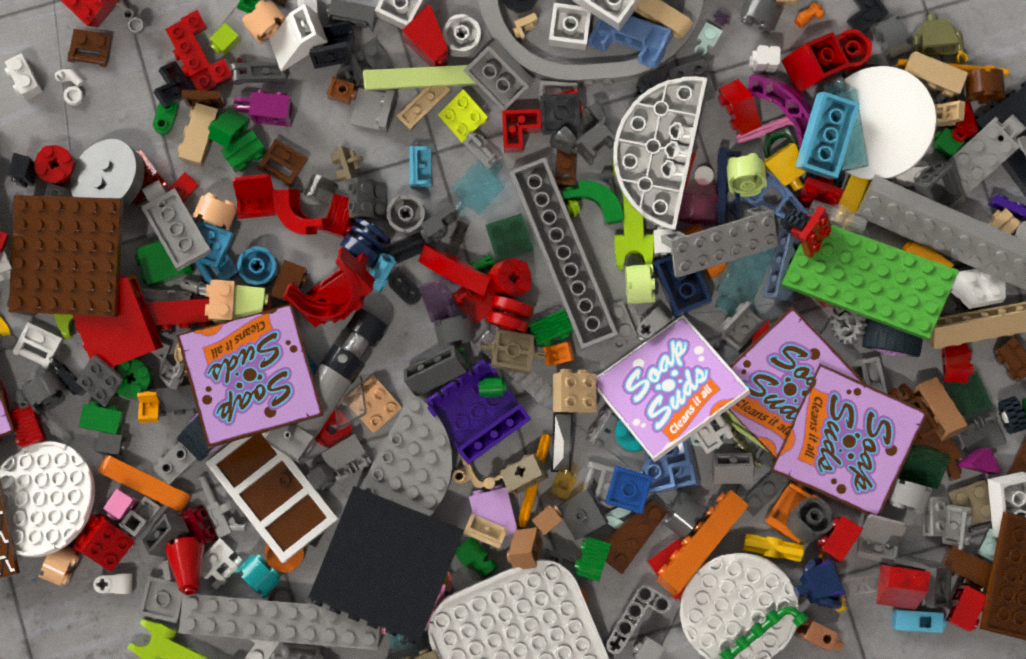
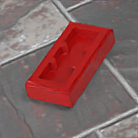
M184 172L170 186L166 193L175 188L182 202H184L199 185Z

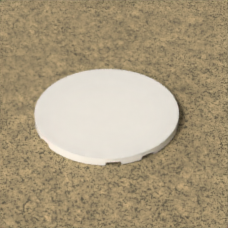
M889 66L870 67L850 75L831 93L860 103L841 169L848 174L867 180H872L875 175L886 180L892 179L915 167L930 149L937 126L936 108L926 87L912 74Z
M44 441L22 448L21 451L14 456L11 455L2 464L0 480L16 554L24 557H43L61 550L74 540L90 516L95 497L94 478L86 460L77 451L64 444Z
M733 553L714 558L696 571L683 590L680 601V619L686 638L698 653L706 659H720L719 653L726 647L730 649L735 647L737 644L734 641L742 634L745 637L751 634L750 628L757 622L763 624L767 620L765 616L774 609L777 612L784 607H793L799 611V605L793 584L777 565L757 555ZM785 615L777 624L769 628L761 637L757 638L750 646L736 655L734 659H772L791 640L796 630V625L792 622L794 617L792 615Z

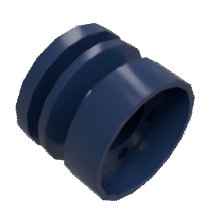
M357 218L355 223L361 229L352 226L351 230L356 234V237L346 234L340 243V247H345L355 258L364 253L368 257L366 265L373 268L379 259V255L374 250L385 251L386 248L380 241L389 245L391 239L373 223Z

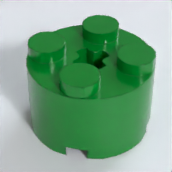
M132 359L116 365L114 368L123 377V382L116 392L127 399L137 400L138 393H144L154 386L152 371L147 365L138 360ZM134 376L136 378L135 382L129 381L130 377Z

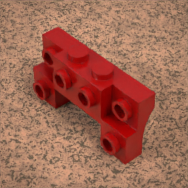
M198 10L182 17V21L165 29L175 47L173 53L177 61L182 60L184 66L181 68L186 77H191L197 90L213 91L221 84L232 79L233 74L224 58L210 65L195 38V35L208 29Z

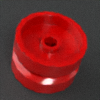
M493 295L491 306L501 311V313L495 311L488 312L486 322L507 331L526 334L529 324L519 317L530 318L534 307L513 299Z

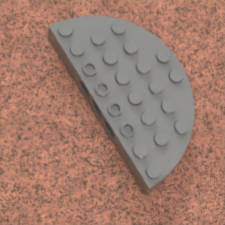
M410 393L360 489L432 516L444 500L450 485L453 465L452 449L447 432L439 417H433L427 408L429 406L419 397Z

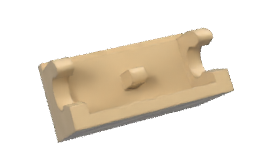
M472 514L463 534L500 549L508 529Z

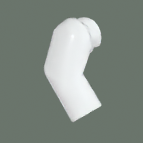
M62 69L55 73V79L59 82L72 81L78 88L84 84V80L73 69Z

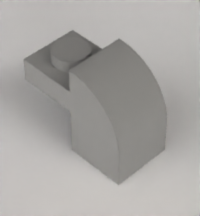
M144 496L134 511L130 510L119 526L135 538H138L150 526V522L160 511L161 507Z

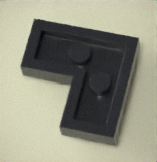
M853 0L860 11L846 22L852 29L863 33L889 12L880 0Z
M175 61L160 67L159 73L167 84L156 88L153 93L163 108L183 100L182 90L195 89Z

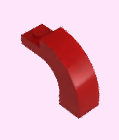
M299 189L273 190V203L276 214L283 225L292 232L302 235H317V231L325 230V226H333V218L312 219L303 212L300 205Z

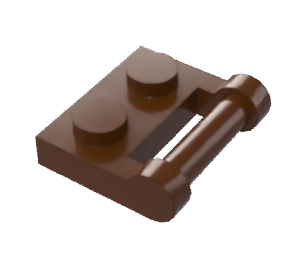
M73 29L67 61L72 63L78 61L98 64L100 67L106 68L112 35ZM77 50L102 54L100 57L77 54Z
M275 139L259 163L258 169L275 176L291 188L308 158ZM269 161H275L292 171L290 176L269 165Z

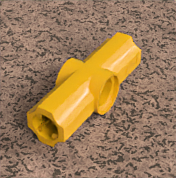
M745 534L742 550L763 554L766 557L784 558L801 562L804 545L785 542L783 539L766 536L765 538L758 535Z

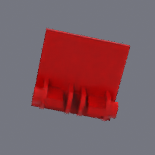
M464 287L450 295L466 317L467 314L471 313L474 325L484 319L488 312L496 310L491 306L492 298L495 294L489 288L484 296Z

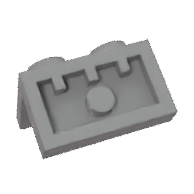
M358 88L350 124L387 133L395 100V92L386 90V93Z

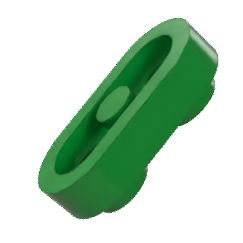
M159 102L153 120V128L158 134L167 135L172 131L179 108L177 103L172 104L169 109H165ZM164 121L165 125L160 127L159 123Z

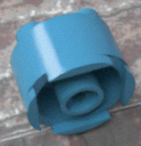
M251 247L240 255L237 262V269L241 278L252 287H268L278 275L277 260L264 247ZM260 264L262 268L256 271L254 266H258Z

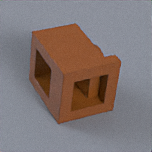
M333 76L327 96L328 99L350 105L352 100L355 101L358 90H356L355 84ZM341 87L346 88L344 93L339 91Z

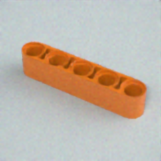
M106 454L98 470L99 473L183 513L191 497L190 494Z

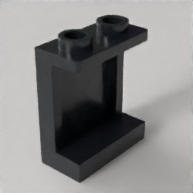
M350 21L322 26L328 43L322 47L309 50L314 68L352 62L355 35Z

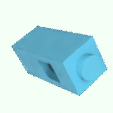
M892 610V630L943 633V629L946 628L944 613Z

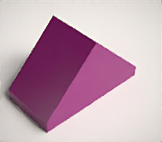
M989 447L975 448L958 464V467L984 474H1001L1002 471Z

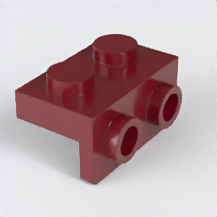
M203 505L190 508L178 515V517H183L189 530L186 537H195L200 543L202 540L204 545L218 540L216 531Z

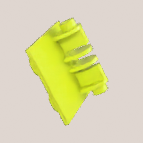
M464 89L438 114L461 142L467 139V135L470 132H474L480 125H484L488 118Z

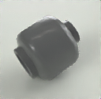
M315 462L308 468L307 479L315 490H322L324 492L335 484L336 475L327 463Z

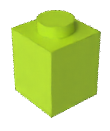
M226 23L209 38L212 43L211 48L217 54L221 52L224 56L241 41L239 35Z

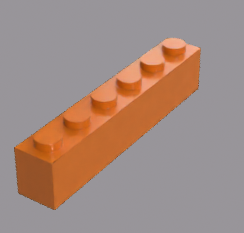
M732 490L727 493L722 492L716 499L718 503L715 507L711 506L704 514L706 518L703 522L699 521L693 528L695 532L691 536L688 535L681 542L683 547L679 551L675 550L669 558L671 559L668 565L664 564L658 571L659 576L656 581L673 596L680 593L749 506Z

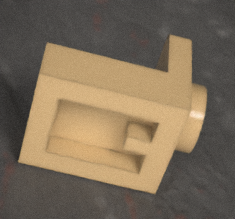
M535 13L514 21L512 31L515 38H519L521 43L525 41L523 30L530 31L538 24V18Z

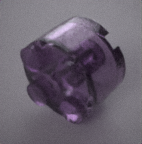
M445 278L419 286L431 323L457 314Z

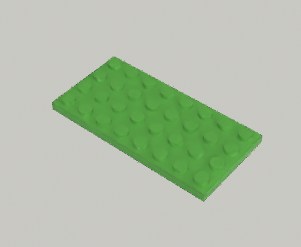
M831 225L830 235L825 237L819 252L815 253L812 258L805 256L800 243L781 283L782 287L927 341L930 340L957 279L959 270Z

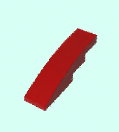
M424 244L418 262L464 288L482 296L486 294L491 276L475 270L476 267L459 261V257Z

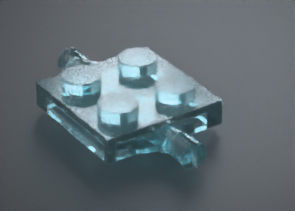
M476 161L451 188L460 199V202L455 206L458 209L457 214L467 206L479 215L505 188L495 176L503 168L501 165L499 166L498 162L489 170Z

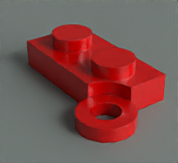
M964 101V121L956 122V128L951 133L952 138L957 142H963L967 136H975L979 132L970 102Z

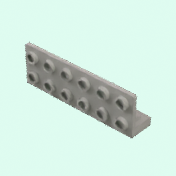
M761 205L745 210V218L690 235L680 231L662 235V244L671 248L675 277H682L777 247L774 210Z

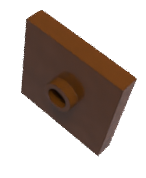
M182 90V98L188 107H195L196 103L213 108L226 107V100L221 91Z

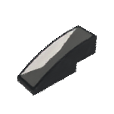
M553 413L551 472L570 473L573 413Z

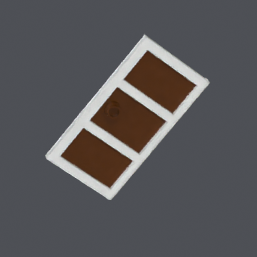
M261 433L231 442L205 464L283 564L339 519L293 460L267 442L265 438L269 433Z

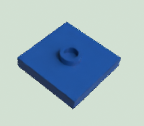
M615 466L604 503L643 514L653 477Z

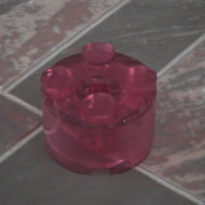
M692 191V194L683 193L679 221L693 225L697 223H703V225L716 224L719 196L713 194L706 196L702 191Z

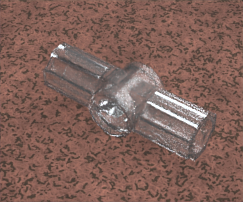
M817 200L812 201L808 212L809 215H813L817 207L821 206L826 208L831 225L862 235L865 232L869 220L868 217L850 212L847 207L840 204L832 206Z

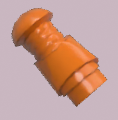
M812 3L808 9L797 15L794 23L802 29L815 17L822 19L825 11L822 10L821 5Z

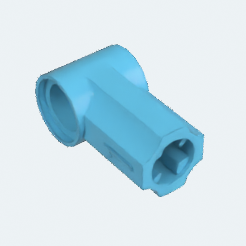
M383 253L380 255L374 268L369 272L375 278L373 289L379 293L388 283V276L396 264L394 257L390 254Z

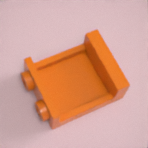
M794 482V484L789 483L785 487L763 523L794 543L799 544L801 540L795 537L786 525L788 515L805 498L815 499L820 497L812 492L809 495L803 491L805 488L802 485Z

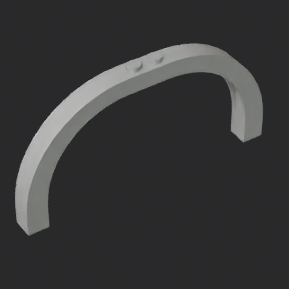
M478 0L482 21L492 42L496 40L529 75L541 80L578 82V85L583 84L584 87L594 86L595 83L612 85L613 82L640 78L663 67L682 50L690 39L699 20L704 0H684L682 14L690 18L693 25L682 40L673 36L664 50L665 56L657 68L654 69L639 64L638 58L624 62L586 65H564L544 60L529 52L512 36L501 16L498 0Z

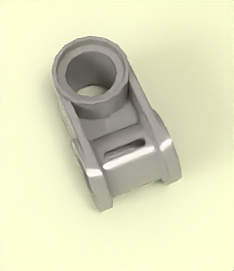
M660 306L655 308L636 328L635 332L639 340L647 341L672 321ZM642 328H648L649 331L647 333H641Z

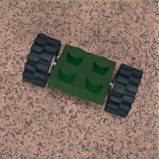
M1015 396L999 401V416H1001V422H1003V426L1008 434L1025 430L1026 398L1022 399V405H1020V401Z

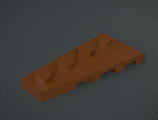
M652 499L646 503L643 514L634 513L631 518L603 539V542L611 544L605 562L623 574L668 511Z

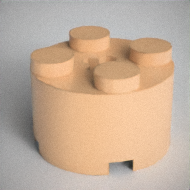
M261 0L256 4V9L252 13L246 14L242 21L244 22V27L259 44L266 43L265 39L273 37L286 19V16L272 1L265 2Z
M207 193L205 196L202 195L192 218L196 219L199 217V221L219 228L222 227L225 228L224 230L229 231L237 212L235 209L236 204L227 200L225 202L217 200L218 197L211 193Z
M65 546L61 550L47 555L41 568L44 574H39V578L61 587L63 584H68L73 574L70 572L71 567L76 566L80 555L77 554L78 551Z

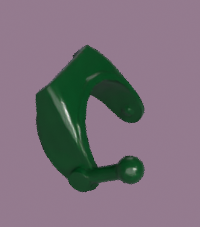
M788 127L766 134L763 145L766 159L770 157L771 146L780 138L791 139L796 144L798 151H800V146Z

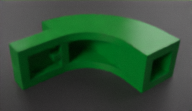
M578 181V189L568 187L563 189V192H560L564 202L568 199H586L597 204L602 212L604 226L623 223L624 221L622 207L618 198L610 189L600 183Z

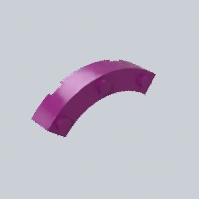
M762 74L749 76V92L753 96L771 101L781 108L796 127L801 148L812 111L809 102L796 89L784 81Z

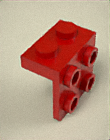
M269 174L240 176L232 179L237 199L238 219L276 216L273 203L274 187Z
M99 513L97 517L90 521L87 530L78 536L75 545L81 553L106 570L112 571L134 544V539L111 524L105 516Z

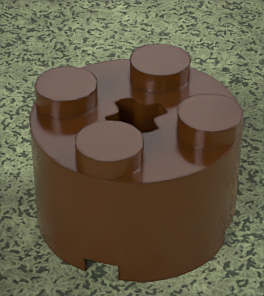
M990 68L991 72H984V69L968 72L965 80L967 101H978V104L984 105L989 104L990 100L1005 99L1003 70Z

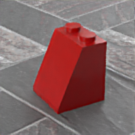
M428 4L402 30L403 41L430 67L446 66L449 62L448 48L433 9Z
M834 32L805 43L781 60L795 89L799 93L817 86L851 66Z
M880 565L876 604L916 610L928 593L930 572Z

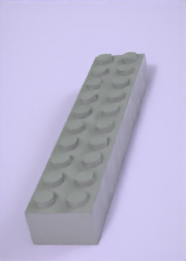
M546 157L511 170L510 178L561 304L571 323L580 350L583 351L616 338L618 333Z
M877 175L874 176L862 197L856 216L1026 290V241Z
M183 593L179 633L378 650L380 626L378 629L366 625L368 621L360 619L357 622L348 618V613L341 612V614H337L329 610L330 606L325 605L320 607L313 604L199 594L185 595Z

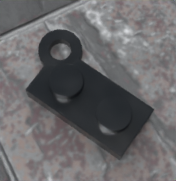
M54 356L49 358L61 381L64 380L67 383V389L73 395L83 396L87 391L76 383L78 378L63 362H59Z

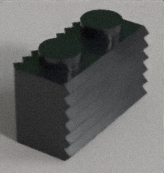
M13 153L7 175L11 177V181L16 183L17 186L27 188V186L32 187L37 175L34 166L35 161L28 156Z

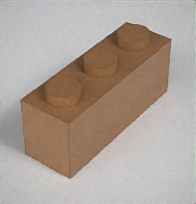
M937 377L918 384L912 391L915 398L919 396L939 428L936 433L941 441L961 434L967 427L964 416L960 414L954 401L949 397L943 384L940 383Z

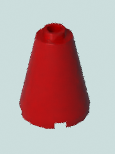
M195 537L175 539L174 544L170 545L169 542L165 546V553L178 589L185 595L194 594L200 586L205 545L204 541L201 540L200 543Z

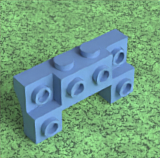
M632 15L620 31L599 18L594 30L588 37V44L590 47L606 52L612 41L640 50L641 52L638 55L639 64L656 69L665 56L664 50L673 38L672 29L636 18Z

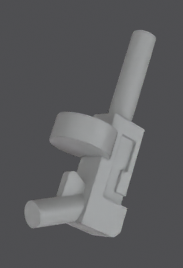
M206 476L200 477L199 482L210 503L207 509L217 528L215 531L218 537L222 538L233 532H246V524H237L234 517L228 518L227 513L237 508L235 501L232 500L225 504L217 501Z

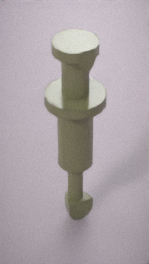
M732 430L735 435L732 437V440L736 443L734 448L738 447L742 453H752L744 443L745 439H739L735 430ZM753 457V462L757 468L761 467L762 465L760 464V462H757L756 459Z

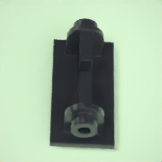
M417 234L387 247L385 252L393 256L396 264L421 254L424 242L420 234Z

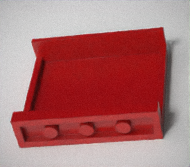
M136 275L120 279L118 317L73 315L75 328L80 333L83 348L87 351L89 359L97 355L110 367L163 348Z

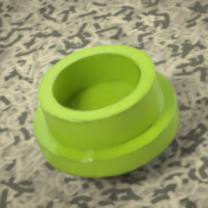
M575 199L566 200L565 206L568 214L572 218L576 217L580 213L578 202Z

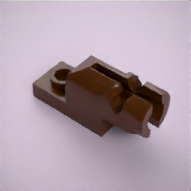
M905 383L901 384L898 390L895 387L888 392L889 395L927 411L919 396L915 398ZM929 412L917 434L920 440L939 430Z

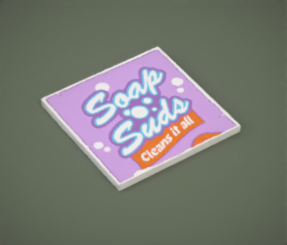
M684 315L596 377V391L654 462L751 393L748 387Z

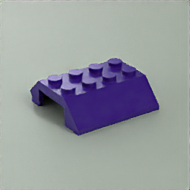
M484 359L472 366L474 369L473 373L468 369L466 373L458 376L456 379L459 383L455 384L452 380L441 388L442 395L436 392L426 399L429 403L428 410L433 417H439L449 440L468 465L532 420L508 387L507 392L503 393V397H480L479 381H483L486 378L500 377L496 369L491 368V362L488 361L486 363Z

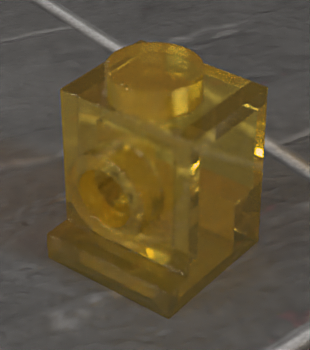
M565 469L563 472L559 471L550 493L568 500L577 478L573 477L574 473ZM561 481L567 482L566 488L560 486Z

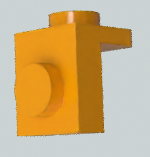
M146 391L138 393L139 423L159 422L160 400L157 392Z

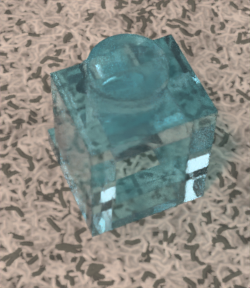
M398 633L396 637L388 634L392 653L414 649L416 644L419 643L415 641V644L410 642L402 644L400 639L405 636Z

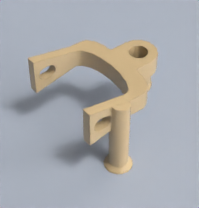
M463 458L464 466L455 470L452 476L455 483L464 484L471 481L478 489L483 487L492 489L496 485V481L503 479L499 475L494 478L488 477L484 482H481L476 477L471 463L468 465ZM459 473L463 474V478L461 480H458L457 475Z

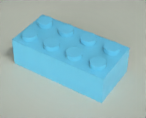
M827 92L817 93L795 168L828 179L838 178L860 103Z

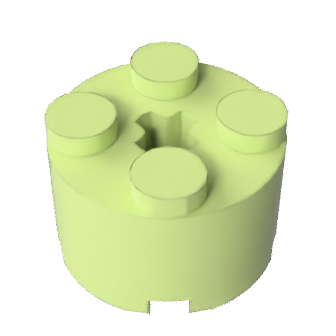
M751 153L747 156L732 157L728 160L726 167L729 191L735 195L736 192L740 193L741 197H751L761 193L763 187H767L765 164L758 157V154Z
M652 264L625 266L628 304L655 303V292L652 291L655 290V279L651 277L653 275Z

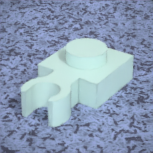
M706 22L697 37V40L701 43L695 47L694 53L698 49H702L704 51L702 58L705 57L707 47L713 49L723 31Z

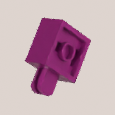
M257 90V93L251 92V98H234V103L239 105H234L233 110L249 113L254 124L291 127L294 105L290 96H287V93L276 92V94H268L267 91Z

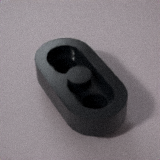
M394 272L389 276V287L406 304L415 305L420 301L421 292L419 288L405 274ZM397 279L402 281L399 286L395 285V280ZM414 293L415 297L413 299H409L408 294Z

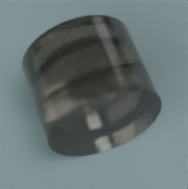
M312 174L304 196L322 205L330 206L339 185L325 177Z

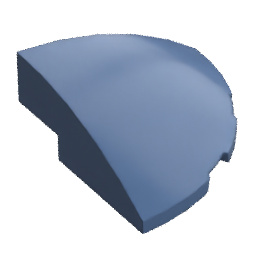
M689 438L656 462L646 453L643 468L639 473L653 477L648 494L700 486L697 466Z

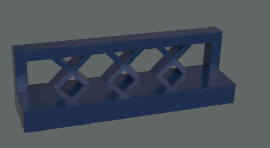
M719 148L715 226L729 223L725 222V213L728 210L735 215L734 221L739 220L740 193L735 192V201L731 205L726 202V194L729 192L728 184L726 183L727 156L741 157V151H727V148Z

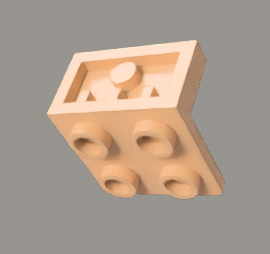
M374 375L370 376L344 399L373 433L402 409L400 404Z

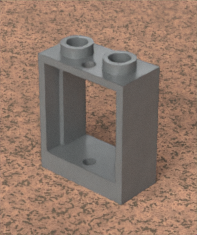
M939 160L913 183L917 194L935 201L930 188L942 178L947 193L937 202L956 210L966 201V197L953 164Z

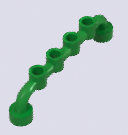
M784 607L777 612L773 609L765 616L767 620L763 624L757 622L750 628L751 634L747 637L744 634L734 641L737 644L732 649L726 647L719 653L720 659H734L736 655L750 646L752 642L761 637L769 628L777 624L785 615H792L794 617L792 622L796 627L804 623L809 616L805 611L799 612L793 607Z

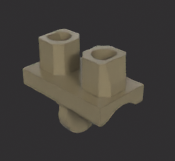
M336 147L337 151L332 153L330 158L334 165L341 163L343 168L336 171L337 180L346 181L357 178L356 170L360 169L359 163L364 160L363 156H356L355 150L350 151L349 147Z

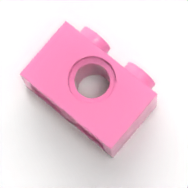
M116 489L103 509L108 511L106 513L108 517L115 521H120L126 517L130 510L134 511L140 501L125 490Z

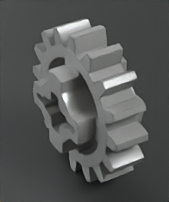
M836 307L837 313H832L834 320L830 322L834 324V327L831 328V331L836 332L834 338H839L838 342H844V344H857L858 340L863 339L862 334L866 333L864 327L868 326L865 323L867 318Z

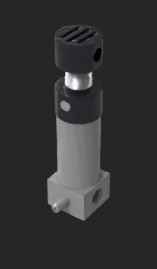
M362 308L355 312L346 326V329L351 333L342 347L333 344L313 375L324 416L272 430L265 438L272 447L302 466L317 445L315 438L350 385L354 383L364 368L365 364L359 357L368 345L376 348L388 330V326L383 321Z

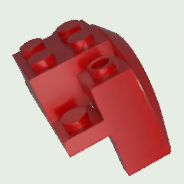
M345 247L339 249V255L335 260V263L340 268L339 270L308 290L307 294H304L292 282L287 286L283 297L315 328L320 324H326L328 321H332L335 324L339 320H345L354 310L358 311L363 307L365 297L373 290L375 278L366 270L368 257L364 253L354 258Z

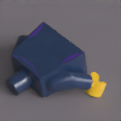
M823 553L810 559L803 568V575L800 577L801 585L794 587L797 598L807 595L811 604L816 603L818 606L835 609L837 612L847 610L848 607L843 605L846 599H840L846 592L831 559L824 561L822 559Z

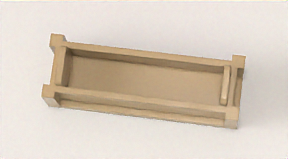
M447 86L425 88L396 116L397 120L401 121L407 127V130L411 132L413 127L437 103L451 93V90Z

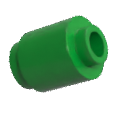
M502 377L486 378L483 381H479L480 397H503V393L507 392L506 381H502Z

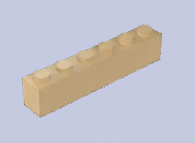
M1026 302L939 317L932 336L927 342L934 349H942L946 346H959L962 343L979 342L984 339H996L1001 336H1013L1017 333L1026 332Z

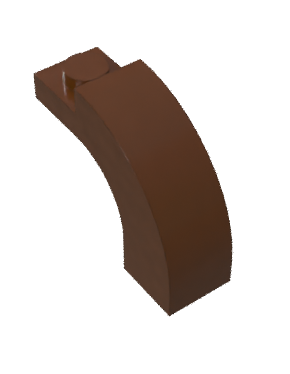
M936 432L923 440H920L917 435L910 452L919 449H929L936 452L944 463L949 481L961 478L962 470L961 467H958L959 463H956L955 459L961 458L962 455L950 438L941 441Z

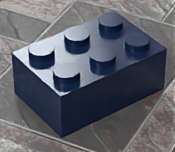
M672 255L653 263L654 271L674 318L709 305L712 302L700 271L678 278L675 277Z

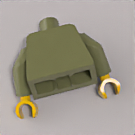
M935 13L929 14L926 17L927 21L922 22L921 28L916 30L912 38L911 53L916 51L926 56L956 54L954 56L956 64L960 63L959 56L963 58V63L966 62L968 56L963 52L965 48L962 33L951 24L950 20L938 19V15Z

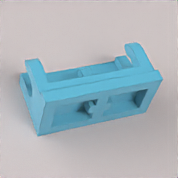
M410 146L411 188L432 187L431 149L427 146Z

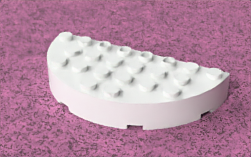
M682 77L667 80L647 90L628 109L620 122L615 137L614 167L618 183L627 201L646 220L658 227L662 226L672 229L673 232L676 231L706 89L707 78Z

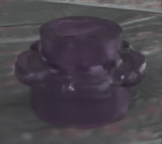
M720 11L713 15L715 23L723 27L725 24H730V16Z

